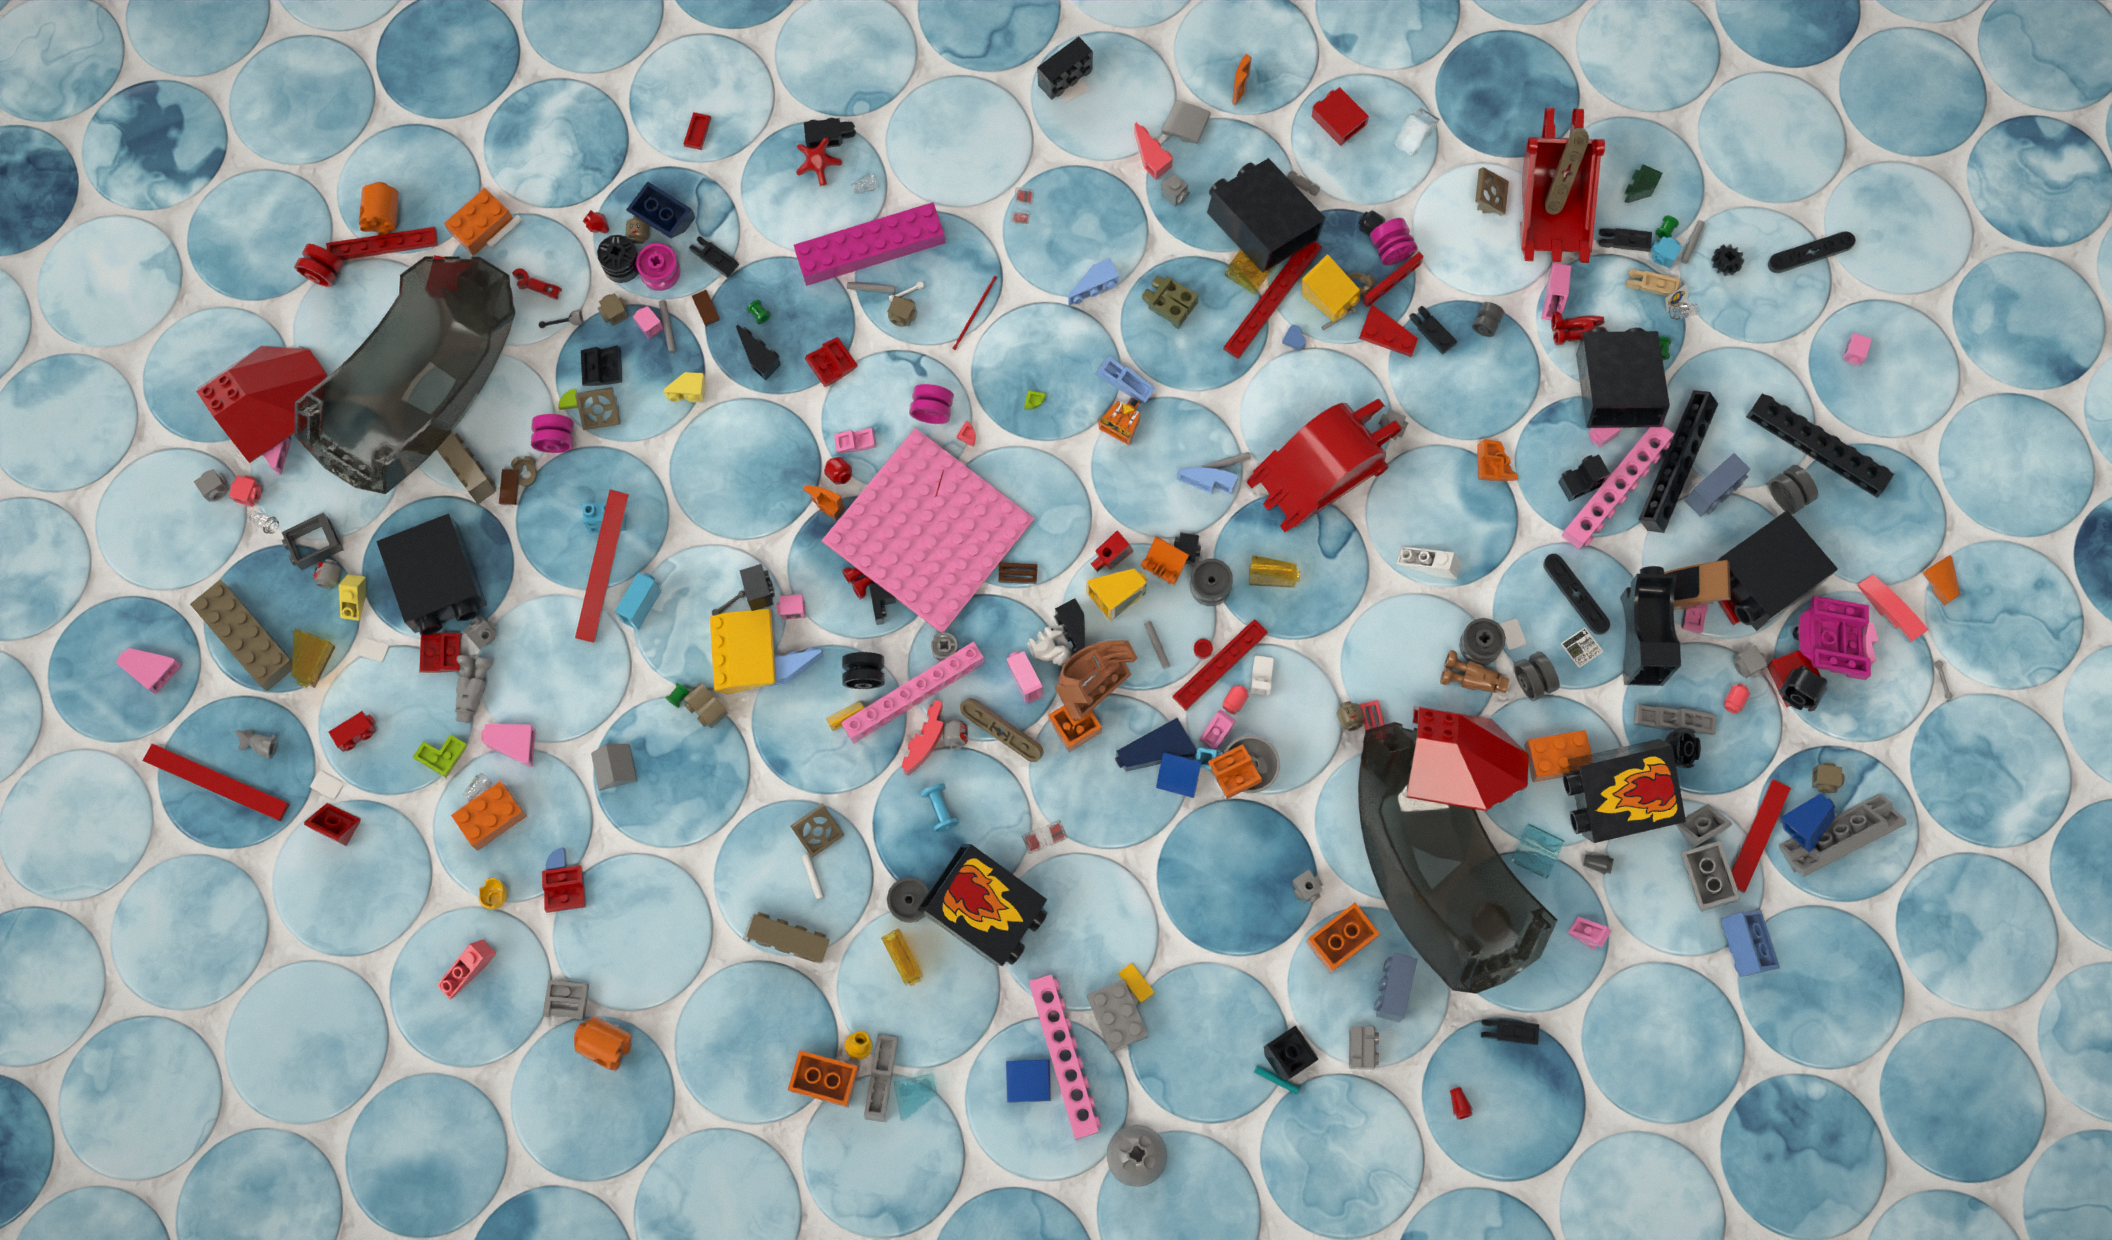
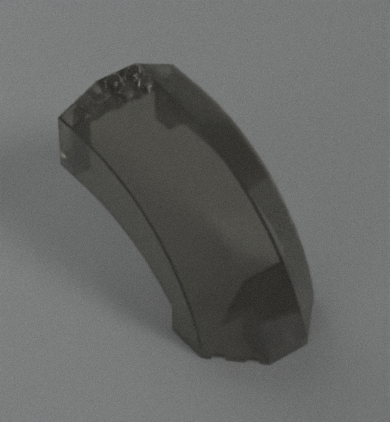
M425 256L400 274L399 295L374 331L338 369L295 401V437L326 470L354 488L387 494L425 462L445 441L465 416L488 380L503 350L515 317V306L513 305L509 274L481 257L460 259V256H444V259H433V256Z
M1392 722L1365 730L1358 781L1360 823L1369 863L1390 913L1413 948L1453 991L1477 994L1506 983L1541 958L1558 919L1512 873L1490 841L1475 809L1406 798L1407 782L1410 778L1417 738V728L1410 730L1403 728L1401 723Z

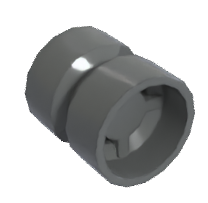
M1484 302L1478 312L1479 316H1476L1472 325L1473 330L1482 336H1494L1498 323L1501 322L1505 313L1504 310L1497 304Z

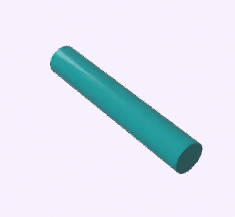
M1258 1065L1254 1071L1257 1075L1296 1095L1300 1089L1297 1085L1281 1079L1279 1076Z

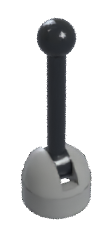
M576 310L570 313L569 318L549 322L540 321L538 326L545 328L548 325L564 322L582 325L584 320L581 310Z

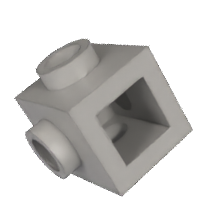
M481 616L473 619L469 626L463 630L479 649L493 642L498 635L493 630L496 626L489 618L485 621Z
M1307 870L1292 881L1291 884L1295 889L1293 892L1299 901L1303 900L1304 903L1310 901L1312 903L1321 897L1320 893L1323 890L1321 886L1323 884L1318 876H1313L1310 870Z

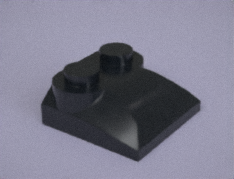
M1296 1026L1264 1046L1266 1059L1276 1074L1285 1081H1288L1319 1060Z

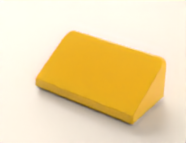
M858 701L826 718L831 730L834 731L842 727L841 722L863 710L864 706Z

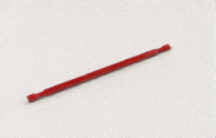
M996 276L992 278L991 283L985 290L971 317L969 318L960 336L958 337L956 344L953 346V350H956L957 345L962 340L976 313L978 312L991 287L993 286L994 281L997 279Z

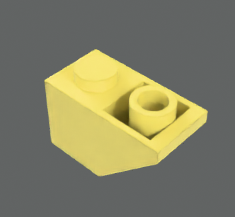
M684 372L664 388L666 398L674 402L680 400H687L693 403L704 401L706 385L704 374Z
M347 574L340 582V618L360 620L367 594L366 577Z

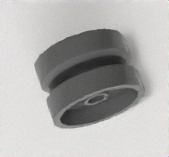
M1792 465L1783 471V474H1778L1769 480V489L1774 500L1784 511L1788 510L1791 514L1798 512L1804 508V505H1808L1818 498L1815 482L1798 465Z
M1205 559L1199 562L1193 568L1191 574L1190 592L1193 598L1206 606H1217L1223 603L1229 597L1233 584V575L1229 566L1218 559Z
M1487 618L1475 619L1468 624L1460 638L1459 647L1461 654L1467 661L1472 660L1483 666L1489 665L1498 658L1503 650L1506 636L1503 628L1494 620Z
M1538 651L1530 655L1529 661L1522 659L1514 664L1517 681L1531 701L1542 698L1544 692L1550 694L1560 688L1557 673L1543 652Z
M902 878L895 882L888 891V908L892 915L902 922H918L925 915L917 909L929 893V890L918 879ZM907 896L913 898L912 903L908 904L905 902Z

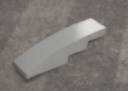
M1638 704L1635 706L1634 725L1670 731L1691 729L1697 734L1714 735L1716 734V715L1683 708L1676 710L1662 706L1655 708Z

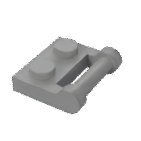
M548 980L543 1017L561 1016L584 1021L589 985ZM552 1002L578 1004V1010L553 1008Z

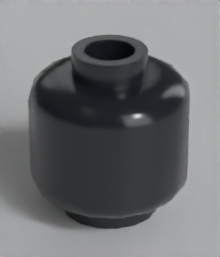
M1373 210L1366 211L1358 222L1360 225L1359 229L1370 237V233L1376 227L1383 224L1385 218Z

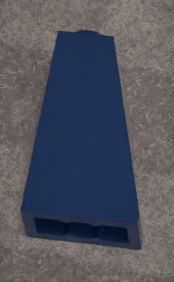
M1175 718L1117 750L1115 761L1119 768L1123 767L1125 772L1161 764L1164 751L1190 758L1195 756L1197 750L1179 719Z

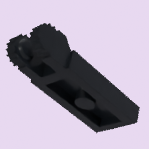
M1620 228L1600 229L1599 231L1600 236H1614L1613 239L1599 240V246L1646 252L1651 250L1652 232Z
M700 236L697 238V241L704 249L701 251L694 245L689 247L695 255L726 278L739 266L738 261Z
M1423 306L1418 308V312L1426 321L1422 323L1416 314L1412 313L1410 315L1411 321L1418 327V330L1441 354H1445L1457 344V340Z
M1500 1019L1498 1021L1482 1020V1025L1497 1026V1033L1481 1032L1482 1038L1538 1045L1539 1024Z

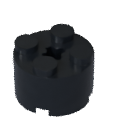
M1799 666L1798 669H1792L1789 672L1779 693L1784 695L1782 699L1793 708L1798 710L1808 708V711L1811 712L1817 708L1827 690L1826 684L1828 682L1824 677L1812 673L1806 666Z

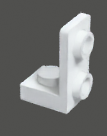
M1255 656L1250 693L1269 696L1272 684L1273 658Z

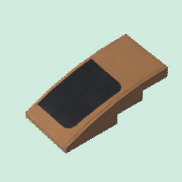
M1728 560L1697 564L1664 572V574H1677L1674 610L1697 608V605L1714 604L1713 601L1731 599L1730 564Z

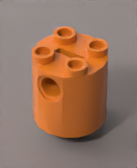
M376 182L362 187L359 216L361 231H371L383 235L389 234V232L396 229L399 192L395 188L383 182Z
M593 1016L590 1020L578 1026L574 1034V1049L578 1054L616 1072L622 1061L620 1059L623 1054L627 1055L632 1047L630 1043L632 1036L613 1024Z

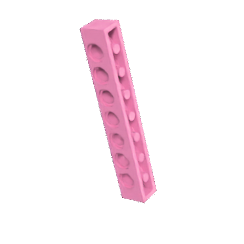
M1664 426L1650 427L1569 524L1562 537L1579 550L1583 545L1587 547L1593 540L1591 535L1595 531L1599 533L1605 525L1603 521L1606 517L1610 519L1617 511L1614 509L1617 504L1622 505L1628 497L1625 494L1629 490L1633 492L1637 487L1639 477L1644 478L1651 470L1649 465L1651 463L1656 464L1662 456L1659 453L1663 449L1666 451L1669 448L1674 433ZM1649 443L1656 444L1657 448L1651 447ZM1638 456L1644 457L1646 461H1641ZM1627 470H1632L1635 475H1630ZM1616 483L1621 484L1623 489L1617 488ZM1604 497H1609L1612 502H1606ZM1593 511H1598L1601 516H1595ZM1581 525H1587L1589 530H1584Z
M970 643L841 722L845 732L852 743H856L985 663L984 657L975 643Z
M1052 974L1031 980L1029 985L1074 1138L1077 1140L1099 1133L1098 1128L1101 1127L1098 1115L1094 1116L1092 1108H1095L1092 1095L1088 1096L1086 1088H1089L1087 1077H1082L1080 1069L1084 1067L1081 1057H1076L1074 1049L1078 1047L1075 1037H1070L1069 1029H1072L1069 1017H1064L1063 1010H1066L1063 998L1059 999L1057 993L1060 990L1057 978L1053 979ZM1051 993L1054 999L1052 1002L1046 1003L1042 999L1043 995ZM1050 1013H1058L1060 1016L1057 1022L1049 1021L1048 1016ZM1061 1031L1065 1034L1066 1037L1062 1042L1054 1039L1056 1032ZM1061 1052H1070L1071 1059L1069 1061H1062L1060 1059ZM1070 1070L1077 1073V1078L1074 1081H1068L1065 1077L1066 1073ZM1073 1091H1081L1083 1098L1080 1101L1073 1100L1071 1097ZM1080 1110H1086L1089 1113V1117L1087 1120L1081 1121L1078 1119L1077 1113Z

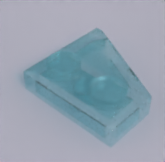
M934 1073L894 1081L901 1121L906 1120L938 1094Z

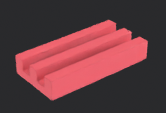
M1378 700L1359 704L1365 717L1363 725L1368 743L1387 739L1388 735ZM1371 706H1375L1380 729L1382 732V734L1380 735L1378 734ZM1365 707H1367L1374 736L1371 735Z

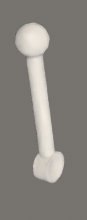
M918 282L916 286L896 295H890L888 299L892 302L894 296L901 297L916 289L921 290L924 288L923 282Z

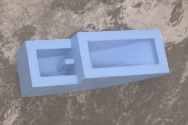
M1110 356L1104 360L1095 373L1115 388L1144 404L1156 389L1129 367H1123Z
M1204 467L1179 469L1177 472V479L1208 493H1212L1215 487L1231 495L1239 476L1228 471Z

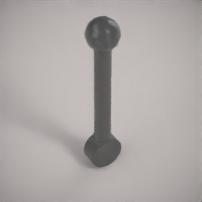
M739 591L737 596H735L733 599H731L726 604L721 606L719 609L712 610V615L714 616L720 614L722 610L727 608L740 597H745V591Z

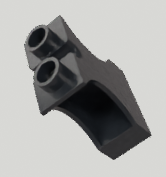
M1648 566L1641 568L1640 574H1636L1631 581V587H1627L1620 596L1626 622V644L1623 660L1624 685L1663 686L1681 667L1680 642L1678 641L1674 625V592L1677 574H1664L1663 567Z

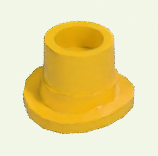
M857 1031L846 1038L844 1048L852 1058L864 1059L871 1053L872 1041L866 1032Z

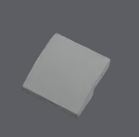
M1175 101L1162 132L1164 135L1180 137L1184 142L1198 144L1211 113L1201 107Z

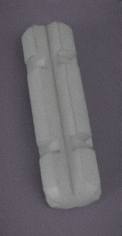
M1294 171L1289 172L1287 178L1292 183L1295 182L1296 186L1306 192L1310 191L1309 193L1313 196L1319 193L1320 186L1313 185L1311 181L1301 175L1297 176L1298 173Z

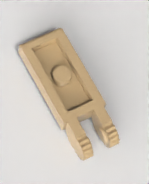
M1629 270V277L1642 280L1641 282L1627 280L1625 286L1668 297L1679 289L1681 279L1649 271Z

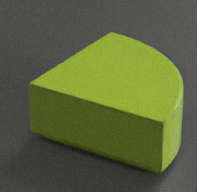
M576 388L563 394L558 404L559 410L578 408L575 396L577 393Z
M1028 390L1024 409L1030 410L1039 407L1044 402L1046 393Z

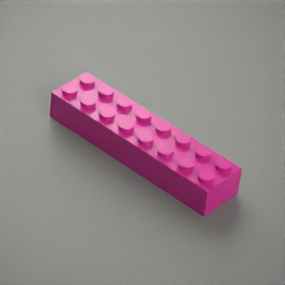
M934 202L794 244L793 246L805 284L808 286L942 245L946 242Z

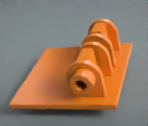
M1156 536L1146 558L1140 566L1144 570L1152 572L1154 576L1157 575L1158 578L1161 577L1166 580L1168 584L1175 585L1189 554Z

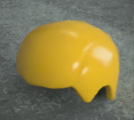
M496 878L486 879L485 885L479 888V902L481 906L488 910L498 909L507 901L508 890L500 880Z

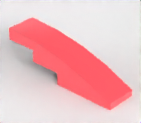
M1872 574L1857 585L1881 616L1884 614L1896 629L1899 627L1910 642L1929 630L1903 600L1875 575Z

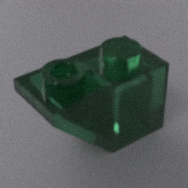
M1642 164L1641 169H1636L1632 176L1634 183L1633 185H1628L1624 193L1627 195L1624 202L1630 203L1652 196L1663 173Z

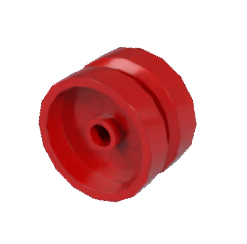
M306 244L302 251L304 258H298L294 266L295 270L316 284L332 287L336 279L334 273H339L344 263L330 251L314 244Z

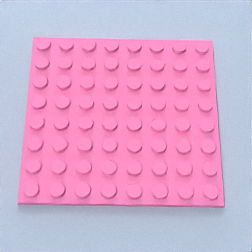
M914 428L821 542L942 633L945 632L1035 518L918 429ZM940 479H941V483H940V486H939L938 494H937V496H936V492H937V489H938V485H939V482H940Z

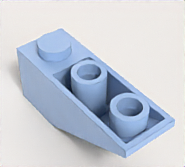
M1110 258L1094 264L1068 295L1069 305L1079 304L1085 298L1095 297L1101 291L1111 290L1119 284V275Z
M809 648L806 652L799 653L798 651H793L785 656L774 655L776 684L769 686L791 682L823 657L822 650Z

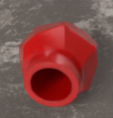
M590 210L582 221L590 232L607 233L609 231L607 219L602 213H594Z

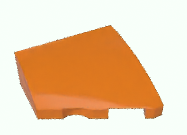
M1483 439L1477 445L1479 480L1515 481L1518 479L1517 473L1514 474L1509 465L1511 461L1505 454V449L1500 441Z
M804 486L803 491L811 495L810 499L817 507L834 520H837L845 509L841 496L822 487Z
M1951 555L1923 572V575L1934 587L1933 593L1944 606L1961 595Z

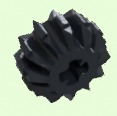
M1723 244L1719 249L1715 250L1711 261L1714 262L1712 268H1718L1717 274L1722 271L1724 276H1727L1728 273L1732 276L1741 270L1744 259L1742 258L1743 252H1737L1738 247L1733 249L1731 244L1728 247Z

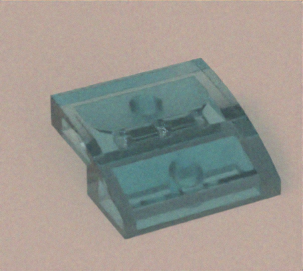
M1528 823L1511 862L1547 879L1560 853L1564 840Z

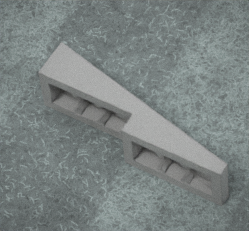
M878 1035L864 1111V1118L866 1120L885 1122L898 1037Z

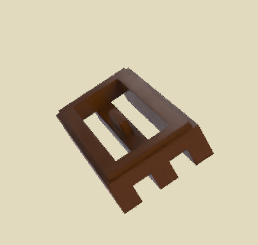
M999 562L998 582L1037 584L1038 565ZM1003 569H1026V570H1033V571H1018V570H1003ZM1003 575L1033 576V578L1003 577Z

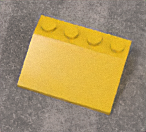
M771 609L727 612L710 616L714 691L729 695L776 684Z

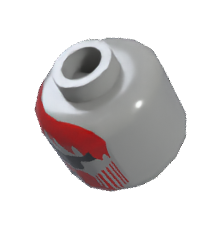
M325 559V562L317 563L313 580L317 582V586L331 589L332 586L338 584L341 568L336 565L335 561Z
M958 719L948 721L943 727L944 744L953 750L961 749L962 746L966 745L968 742L967 725Z

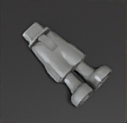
M458 655L457 663L463 667V677L458 678L456 687V721L471 723L472 715L476 714L481 696L484 693L486 682L483 678L486 671L491 668L492 660L478 657L474 659ZM476 667L475 678H472L473 671Z

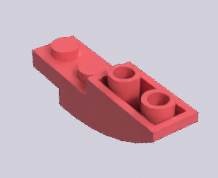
M935 700L933 705L930 704L927 716H929L928 722H924L921 730L923 736L915 734L914 739L911 738L909 741L908 750L910 752L908 757H904L902 762L905 775L909 776L926 761L941 738L944 722L939 721L943 709L941 701Z

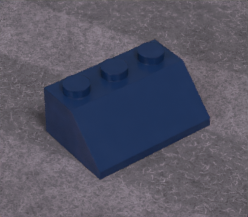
M648 181L626 209L627 212L669 238L684 233L695 219V215L690 207Z

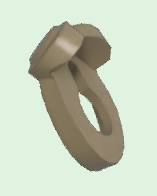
M1355 272L1348 275L1351 280L1358 278L1362 283L1366 284L1364 287H1358L1363 298L1375 285V279L1371 274L1365 275Z
M524 456L523 459L517 457L511 462L513 469L519 470L518 484L521 486H531L536 480L537 471L534 466L536 463L534 458L530 456ZM524 465H526L527 470L531 473L527 480L520 478Z

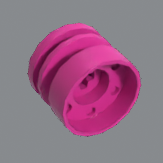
M1404 218L1386 221L1370 233V239L1374 247L1378 249L1377 253L1381 257L1380 260L1383 265L1389 266L1400 263L1412 256L1418 249L1413 236L1409 235L1410 229Z

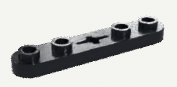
M1847 231L1840 232L1776 253L1769 259L1768 268L1773 273H1782L1849 251L1855 244V236ZM1809 250L1817 251L1815 252L1814 256L1812 255V253L1806 254Z
M1557 554L1548 555L1543 562L1545 571L1590 630L1597 635L1605 634L1610 628L1608 617L1562 557ZM1574 591L1581 592V594L1579 595L1580 598H1578L1577 596H1572Z

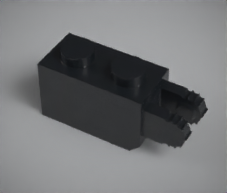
M840 118L804 122L806 146L815 148L827 137L829 138V143L826 148L840 147L843 139L855 136V125L853 122H840Z

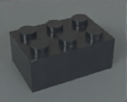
M1078 36L1037 67L1038 86L1051 100L1056 96H1061L1065 89L1069 86H1074L1081 77L1091 73L1093 69V51Z

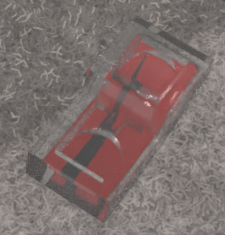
M1016 187L1011 223L1029 225L1034 189Z
M1057 820L1042 828L1038 827L1022 835L1029 854L1068 839L1061 820Z

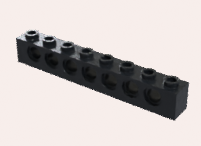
M1693 390L1638 519L1647 531L1664 533L1718 406V402L1711 392Z
M1762 393L1746 416V418L1876 498L1885 490L1894 476V473L1890 472L1887 467L1880 466L1871 457L1859 453L1853 446L1841 442L1837 436L1828 434L1822 427L1810 423L1804 416L1797 415L1788 406L1779 404L1769 395ZM1768 411L1773 412L1775 416H1771ZM1784 421L1789 422L1791 426H1787ZM1801 431L1805 432L1807 436H1803ZM1817 441L1822 442L1824 447L1818 445ZM1834 451L1838 452L1840 454V457L1836 456L1834 454ZM1850 462H1854L1857 467L1852 466ZM1867 472L1872 473L1873 477H1870Z

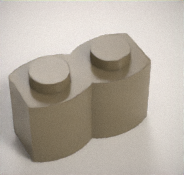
M702 683L684 697V700L687 702L684 706L691 713L696 712L699 715L697 720L704 727L708 725L710 728H713L728 714L723 705Z

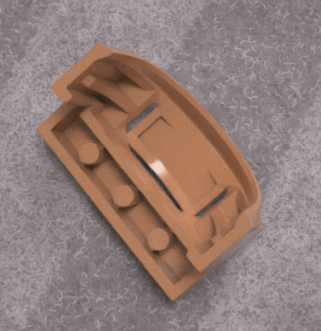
M1109 640L1098 642L1081 649L1065 662L1058 677L1059 683L1055 686V689L1072 719H1083L1131 676L1125 662H1134L1138 658L1129 641ZM1093 656H1095L1096 660L1099 662L1100 668L1098 667ZM1098 673V674H1097L1094 678H1092L1085 686L1082 687V684H1083L1086 680H1088V679H1089L1091 676H1093L1094 674Z

